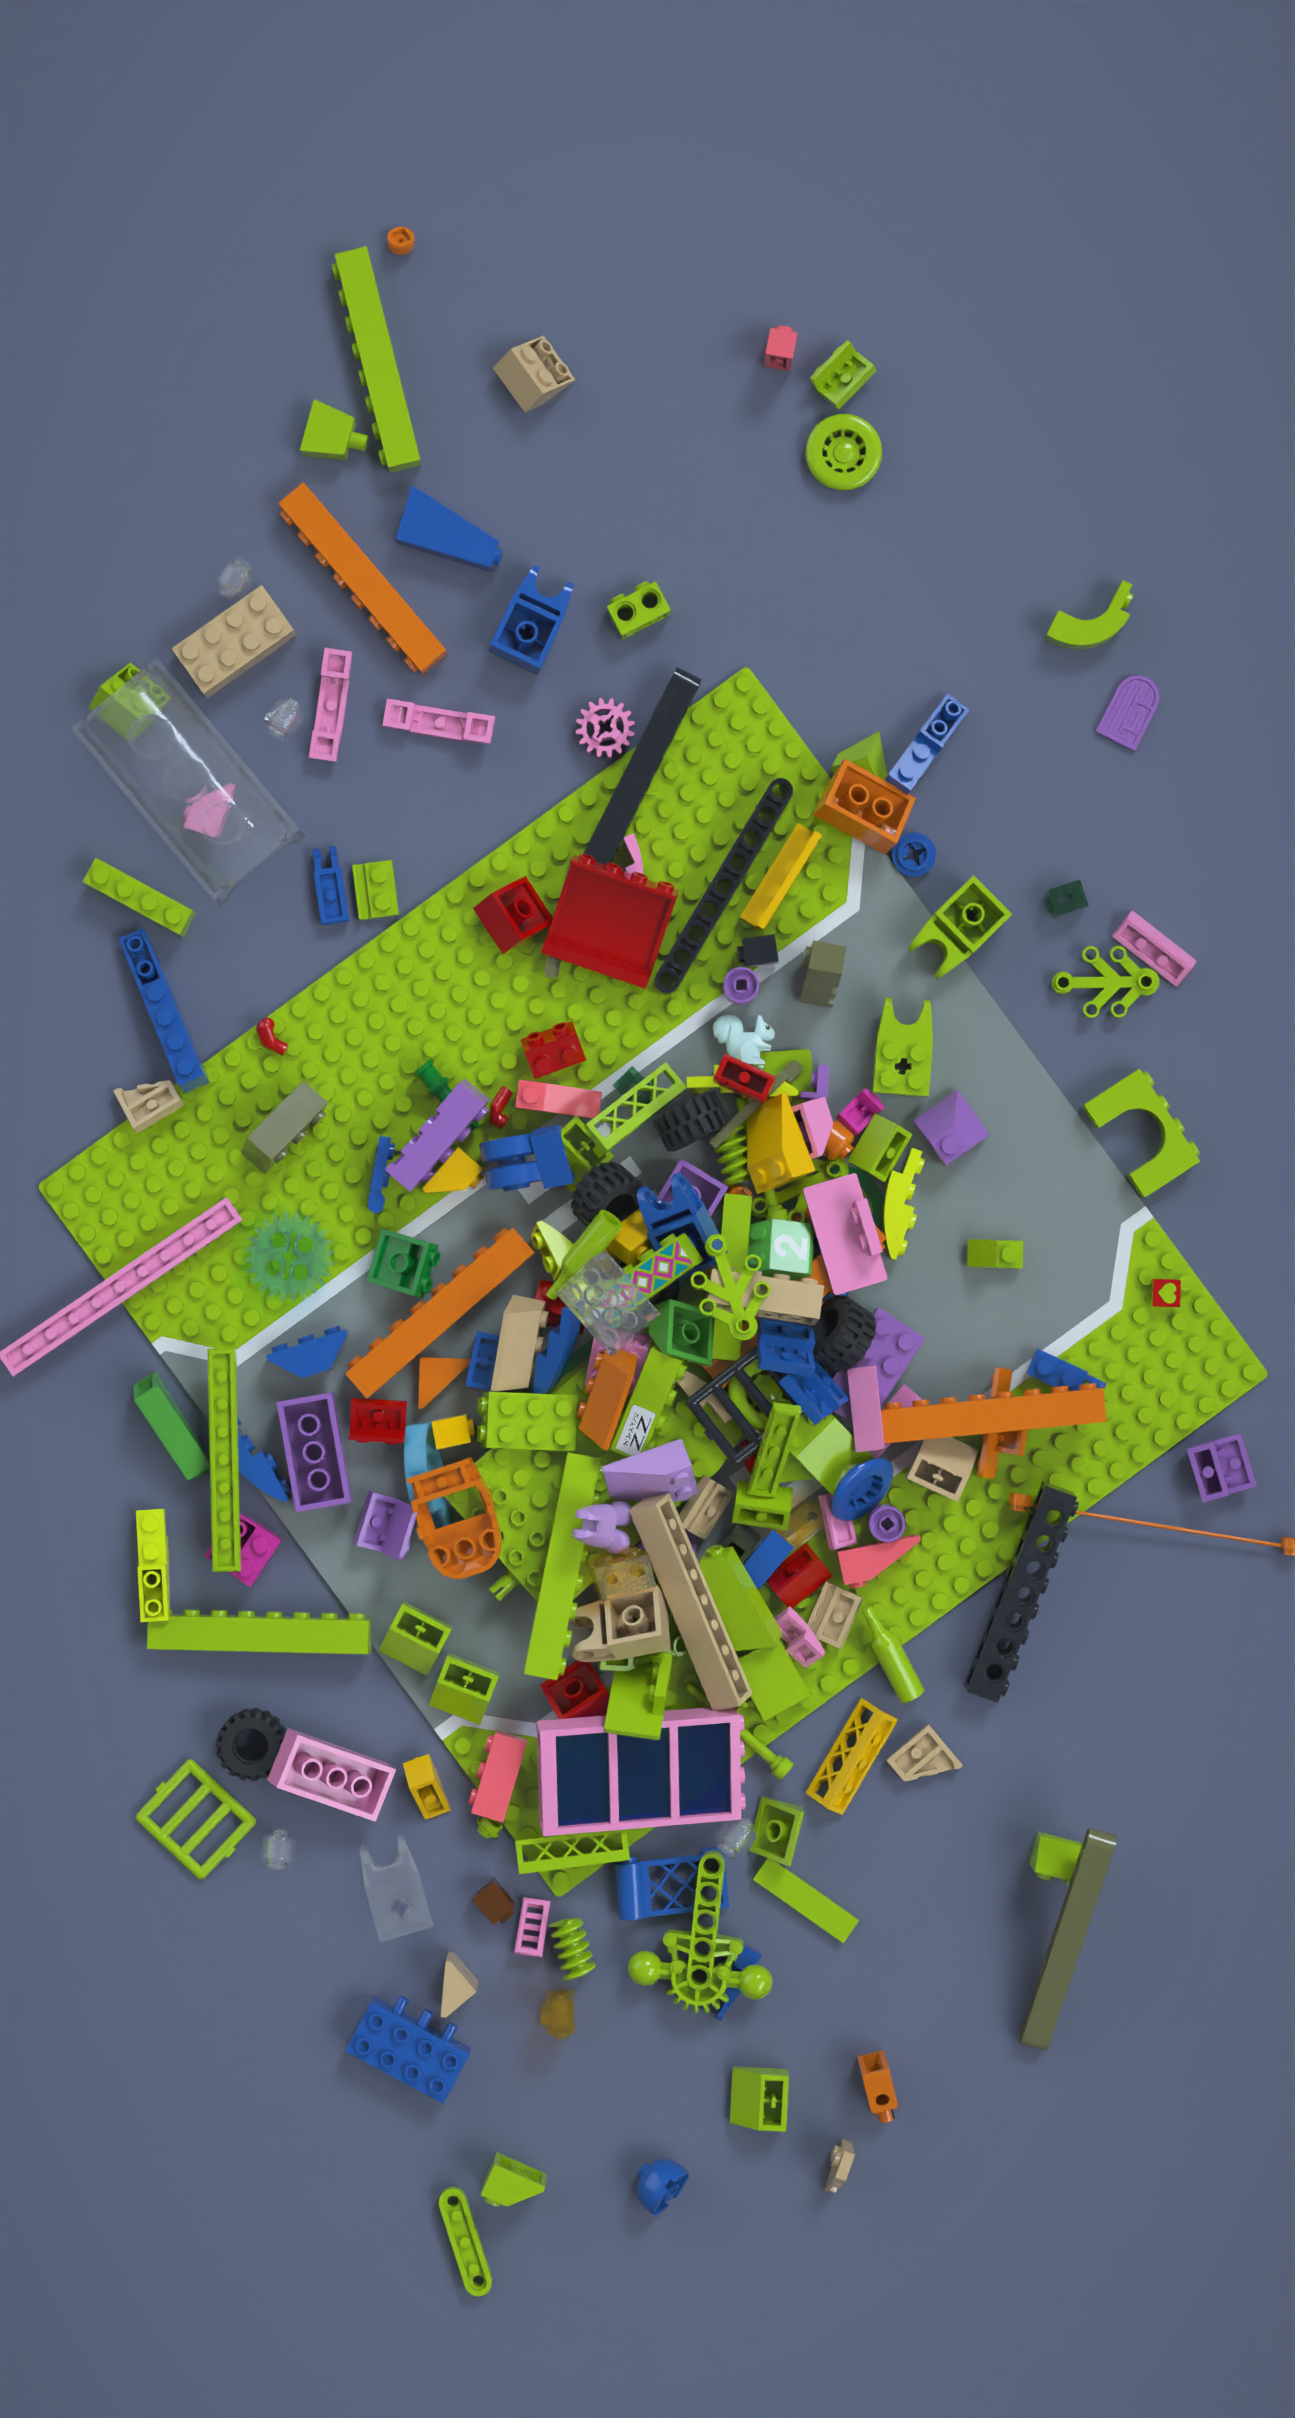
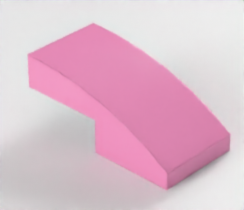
M633 833L623 838L634 864L626 867L625 871L630 874L632 872L643 873L641 853Z
M790 1606L774 1617L781 1629V1637L788 1643L786 1651L804 1668H807L824 1656L825 1651L815 1634Z

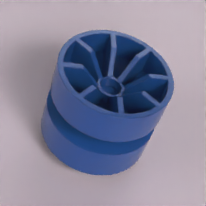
M532 1133L479 1143L482 1162H498L499 1167L484 1172L487 1190L503 1188V1192L527 1188L530 1187V1183L542 1181L537 1162L525 1161L526 1156L534 1154L529 1138Z

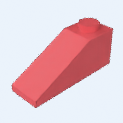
M519 1080L516 1109L593 1119L600 1113L602 1092Z
M913 1534L900 1537L893 1542L879 1541L836 1550L843 1584H850V1588L866 1586L867 1580H872L921 1541L920 1535Z

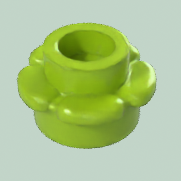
M479 1817L477 1819V1824L479 1825L477 1830L483 1837L487 1839L491 1837L498 1838L499 1831L503 1828L501 1822L486 1817Z

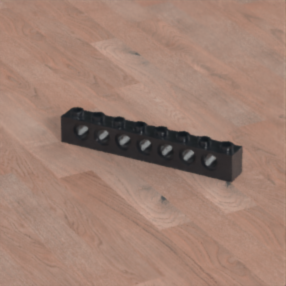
M1044 1481L1041 1482L964 1683L968 1693L997 1703L1001 1696L1004 1697L1009 1687L1007 1678L1010 1671H1014L1019 1661L1017 1652L1020 1645H1025L1029 1635L1027 1626L1030 1619H1035L1039 1609L1037 1600L1040 1593L1044 1594L1049 1583V1579L1046 1578L1049 1569L1054 1568L1059 1557V1553L1056 1552L1059 1543H1064L1069 1530V1527L1066 1526L1069 1517H1074L1079 1502L1076 1501L1077 1496L1074 1492ZM1050 1510H1058L1059 1516L1055 1521H1046V1514ZM1045 1535L1049 1537V1542L1046 1546H1036V1540L1040 1536ZM1032 1561L1039 1562V1568L1036 1572H1026L1028 1563ZM1021 1587L1029 1588V1594L1025 1598L1016 1597V1592ZM1018 1613L1020 1617L1016 1623H1006V1618L1009 1614ZM1006 1638L1010 1640L1007 1648L1002 1650L996 1648V1644L1000 1639ZM992 1664L1000 1665V1670L995 1675L986 1673L987 1668Z

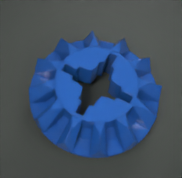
M905 834L899 838L897 844L893 847V864L900 873L907 876L916 877L924 875L935 863V846L923 834ZM908 844L915 851L925 850L918 856L919 866L913 859L903 860L909 854Z

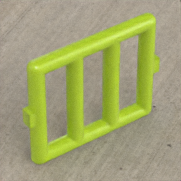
M188 1759L167 1782L163 1781L156 1789L157 1793L135 1816L136 1821L200 1880L205 1879L225 1856L228 1858L236 1850L235 1846L256 1824V1819L192 1759ZM191 1773L202 1785L160 1828L149 1816ZM212 1792L222 1804L180 1847L169 1835ZM232 1811L242 1823L207 1861L200 1866L189 1854Z

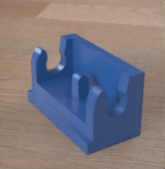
M560 1125L536 1128L529 1137L544 1189L572 1184L575 1181L574 1172H571L562 1142Z
M477 1331L465 1386L492 1391L491 1385L500 1335Z

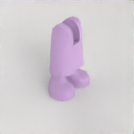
M616 1501L610 1505L596 1504L578 1509L575 1517L581 1518L583 1524L581 1529L573 1528V1537L587 1545L605 1548L607 1552L612 1554L624 1553L629 1548L630 1538L626 1532L616 1529V1526H626L632 1522V1516L629 1511L632 1506L623 1501Z

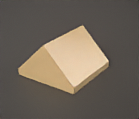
M448 1951L445 1962L441 2017L445 2018L474 1995L479 1981L459 1957L451 1951Z

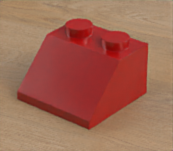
M526 876L491 893L473 908L502 954L522 945L548 928L553 919Z
M576 1660L565 1668L564 1675L558 1674L557 1680L548 1679L540 1684L558 1719L607 1715L611 1692L591 1662ZM571 1735V1736H572L573 1739H575V1738L578 1737L579 1735Z

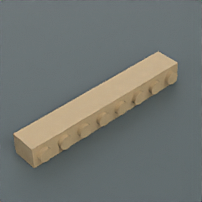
M667 1493L644 1498L629 1511L642 1540L643 1547L653 1566V1571L663 1590L664 1597L673 1614L674 1621L681 1633L684 1645L691 1657L695 1671L701 1681L706 1698L713 1711L738 1707L753 1693L671 1495Z

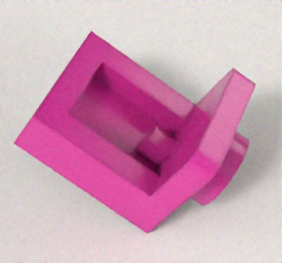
M865 1088L835 1118L856 1137L870 1123L874 1114H879L884 1109V1105L874 1093Z

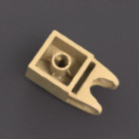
M658 1585L606 1595L603 1600L578 1607L575 1619H570L574 1626L594 1628L589 1638L579 1642L572 1648V1657L578 1661L621 1660L671 1650L667 1600Z

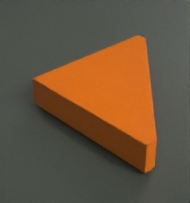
M420 1357L418 1409H423L470 1364L471 1359Z

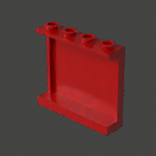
M580 853L579 856L574 854L541 953L646 989L679 890L674 889L675 886L666 881H659L658 883L650 881L647 875L640 872H632L630 874L621 871L622 867L614 863L607 862L604 865L595 862V858L588 854Z

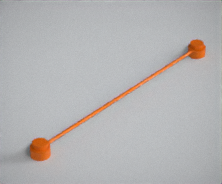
M1010 1492V1509L1027 1512V1507L1033 1506V1503H1031L1032 1496ZM1076 1511L1075 1513L1077 1515L1282 1548V1554L1295 1556V1538L1281 1537V1543H1274L1084 1511Z

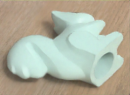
M726 1014L718 1017L713 1024L714 1037L718 1039L719 1043H726L728 1055L758 1069H764L765 1061L760 1058V1052L771 1050V1045L765 1042L773 1040L775 1032L763 1021L762 1016L759 1015L757 1017L754 1032H744L742 1021L735 1015Z

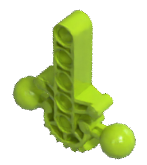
M716 1850L705 1852L699 1863L692 1931L669 1929L664 1934L663 1943L667 1946L668 1953H671V1963L661 1962L659 1957L653 1952L639 1951L629 1959L627 1966L631 1980L641 1986H650L656 1983L658 1979L671 1980L672 1987L667 1990V1995L670 1996L676 1993L677 1996L673 2002L678 2004L681 2000L685 2001L683 2005V2010L685 2011L689 2008V2004L694 2005V2013H698L702 2005L704 2012L709 2013L710 2003H712L716 2010L719 2009L720 2002L718 1999L727 2003L729 2000L728 1995L725 1993L727 1987L739 1988L745 1997L757 2000L766 1997L773 1986L772 1976L764 1966L755 1964L745 1967L741 1972L732 1971L731 1965L743 1951L744 1941L739 1937L718 1934L725 1858ZM706 1859H716L720 1864V1868L716 1871L708 1870L705 1866ZM712 1886L715 1888L717 1895L714 1898L708 1899L703 1896L702 1888ZM701 1914H710L714 1923L710 1926L702 1925L699 1922ZM700 1941L707 1942L711 1950L706 1954L699 1953L696 1949V1944ZM681 1950L688 1953L689 1960L687 1961L679 1957L677 1951ZM715 1957H727L725 1962L714 1965ZM702 1969L707 1973L708 1978L704 1981H697L693 1977V1971Z

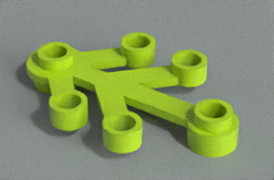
M1088 946L1082 951L1083 961L1091 963L1104 977H1072L1067 972H1059L1053 976L1051 987L1057 994H1066L1072 988H1104L1092 1001L1087 1002L1083 1006L1082 1012L1087 1018L1096 1017L1100 1012V1008L1120 988H1131L1121 1001L1114 1002L1110 1007L1111 1015L1115 1018H1121L1126 1015L1127 1008L1140 995L1148 996L1156 992L1160 981L1154 970L1149 968L1140 969L1127 956V952L1122 946L1113 947L1109 952V957L1112 962L1120 963L1131 976L1120 977L1099 956L1097 948ZM1087 950L1094 951L1095 958L1093 960L1086 958L1085 953ZM1114 950L1122 951L1123 957L1120 960L1114 958ZM1148 977L1151 980L1150 986L1144 987L1141 984V979ZM1066 978L1068 986L1065 988L1060 987L1058 980ZM1119 1004L1123 1007L1124 1010L1121 1015L1114 1012L1115 1005ZM1088 1005L1095 1006L1096 1012L1094 1015H1089L1086 1012Z
M815 1158L811 1159L815 1170L819 1173L810 1177L803 1176L790 1183L794 1185L776 1193L779 1205L800 1195L795 1209L789 1213V1221H792L793 1216L796 1214L802 1216L800 1222L805 1223L806 1221L805 1213L808 1206L803 1193L804 1188L849 1175V1168L844 1160L838 1158L835 1161L826 1160L824 1162ZM837 1166L840 1168V1171L837 1174H832L830 1169ZM763 1196L755 1197L752 1200L751 1215L756 1220H766L765 1216L768 1215L766 1210L769 1209L766 1198ZM758 1203L765 1204V1208L761 1211L756 1210L755 1206Z
M720 1234L711 1235L705 1243V1250L709 1256L715 1258L724 1287L709 1280L706 1274L700 1271L695 1272L691 1276L690 1284L694 1289H703L730 1303L733 1314L718 1308L715 1301L709 1298L701 1301L699 1311L703 1316H712L729 1325L730 1333L736 1339L748 1340L757 1332L758 1324L755 1315L763 1299L767 1298L770 1294L768 1283L764 1281L756 1283L753 1287L754 1296L744 1311L741 1298L754 1272L760 1269L761 1259L754 1254L747 1256L744 1261V1269L735 1284L726 1256L728 1241ZM713 1241H720L722 1248L720 1250L713 1249ZM749 1259H755L758 1262V1266L750 1268L747 1262ZM702 1276L704 1284L696 1285L694 1277ZM762 1285L766 1287L767 1293L759 1295L756 1288ZM704 1303H711L713 1310L705 1312L702 1308ZM746 1321L749 1325L748 1330H740L738 1323Z

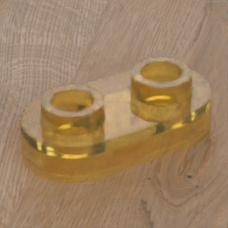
M807 1502L790 1515L787 1530L793 1529L796 1531L794 1539L786 1538V1531L777 1530V1533L793 1545L794 1548L799 1546L824 1524L820 1504ZM810 1511L817 1513L815 1521L811 1522L807 1519V1514Z

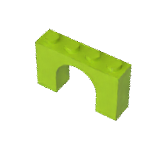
M1137 1069L1081 1107L1096 1129L1127 1110L1147 1112L1157 1121L1162 1134L1158 1152L1149 1161L1127 1174L1128 1179L1140 1197L1145 1198L1199 1163L1200 1160L1197 1156L1200 1152L1192 1140L1188 1142L1182 1134L1185 1129L1177 1117L1173 1119L1167 1111L1170 1106L1162 1094L1157 1096L1152 1088L1155 1083L1147 1071L1142 1073L1140 1069Z

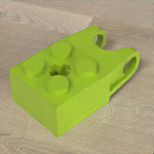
M973 875L929 918L907 949L912 953L916 948L926 943H933L939 946L943 952V962L939 966L938 971L933 975L938 980L972 955L1013 914ZM972 911L975 914L973 918L975 922L969 921L966 918L967 914L965 912L969 914Z
M885 997L875 1041L872 1093L923 1098L929 1096L933 1049L930 1000L923 1001L918 1020L913 1024L905 1025L900 1023L894 1016L892 998ZM901 1060L906 1061V1064L909 1065V1070H906L904 1075L899 1074V1070L895 1069V1064H899Z

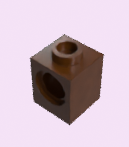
M495 1878L489 1881L472 1897L473 1902L493 1925L498 1921L503 1924L514 1914L512 1910L515 1907L514 1900Z

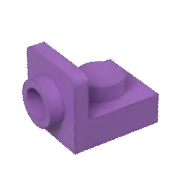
M818 1065L817 1071H812L811 1087L816 1088V1092H799V1098L805 1099V1102L825 1097L826 1100L828 1099L829 1065Z

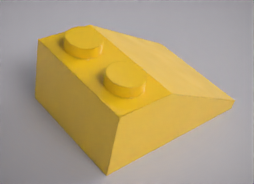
M786 1093L768 1100L765 1106L761 1104L747 1117V1169L757 1194L782 1187L816 1171Z

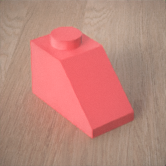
M777 326L776 329L770 328L764 367L791 372L797 332H792L793 329L787 326Z

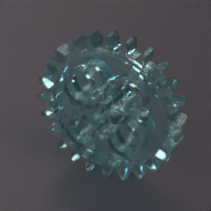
M284 1212L283 1220H280L277 1214H273L274 1223L271 1224L267 1219H264L263 1223L266 1228L255 1227L254 1229L259 1234L258 1237L249 1236L248 1238L254 1243V1246L245 1247L246 1251L252 1253V1257L246 1258L245 1262L253 1263V1267L249 1268L247 1272H256L257 1276L252 1282L262 1281L263 1284L260 1291L262 1292L270 1288L271 1298L277 1292H280L281 1301L285 1300L287 1294H290L292 1301H296L297 1293H300L303 1299H306V1290L309 1289L312 1293L316 1294L315 1284L325 1286L326 1284L322 1276L332 1275L326 1270V1267L335 1265L334 1262L328 1260V1256L334 1255L335 1251L327 1250V1246L332 1244L333 1240H324L323 1237L328 1231L322 1230L319 1232L317 1230L320 1225L319 1221L310 1225L311 1216L309 1215L301 1221L300 1212H296L293 1219H290L288 1212ZM278 1232L283 1233L286 1237V1243L282 1248H276L272 1244V1237ZM296 1232L293 1254L297 1255V1259L291 1261L289 1279L285 1281L284 1274L288 1260L283 1258V1254L290 1251L291 1234ZM304 1237H308L313 1241V1249L309 1253H303L299 1248V1242ZM271 1260H277L281 1264V1271L278 1275H270L267 1271V1265ZM300 1264L305 1265L309 1271L308 1277L302 1281L298 1280L294 1275L295 1268Z

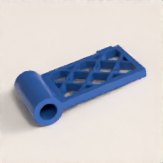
M718 1847L701 1848V1854L649 1860H636V1856L630 1855V1860L614 1863L619 1919L637 1920L651 1916L694 1912L695 1900L691 1905L683 1906L676 1898L685 1887L696 1895V1890L688 1885L697 1874L699 1864L696 1866L693 1862L700 1861L704 1853L709 1850L718 1851ZM687 1862L695 1869L683 1881L673 1871L680 1863ZM673 1864V1866L670 1869L665 1865ZM660 1865L667 1871L658 1884L649 1878L648 1866ZM726 1867L720 1909L729 1908ZM670 1875L682 1883L673 1896L661 1888ZM650 1883L655 1887V1888L651 1891V1893H650ZM705 1886L702 1890L703 1896L711 1886ZM658 1890L670 1899L663 1908L652 1909L651 1898ZM673 1902H674L676 1905H678V1907H670V1906L672 1905Z

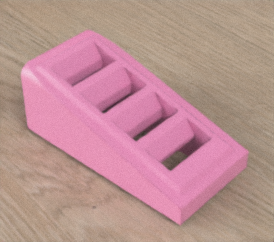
M523 1897L515 1954L536 1958L543 1957L551 1901ZM532 1907L544 1910L543 1914L527 1912V1908ZM526 1918L541 1920V1926L525 1923ZM524 1929L540 1932L539 1937L524 1935ZM527 1941L538 1943V1947H525L522 1946V1942Z

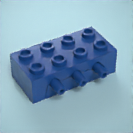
M373 1996L345 2052L444 2104L471 2051L470 2047L453 2039L458 2026L448 2022L442 2033L428 2025L433 2016L432 2011L424 2009L419 2019L405 2013L404 2010L409 2002L406 1997L399 1996L395 2005L392 2006Z

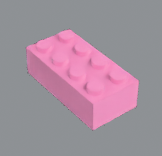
M288 1728L267 1780L276 1788L376 1822L396 1769L384 1761Z

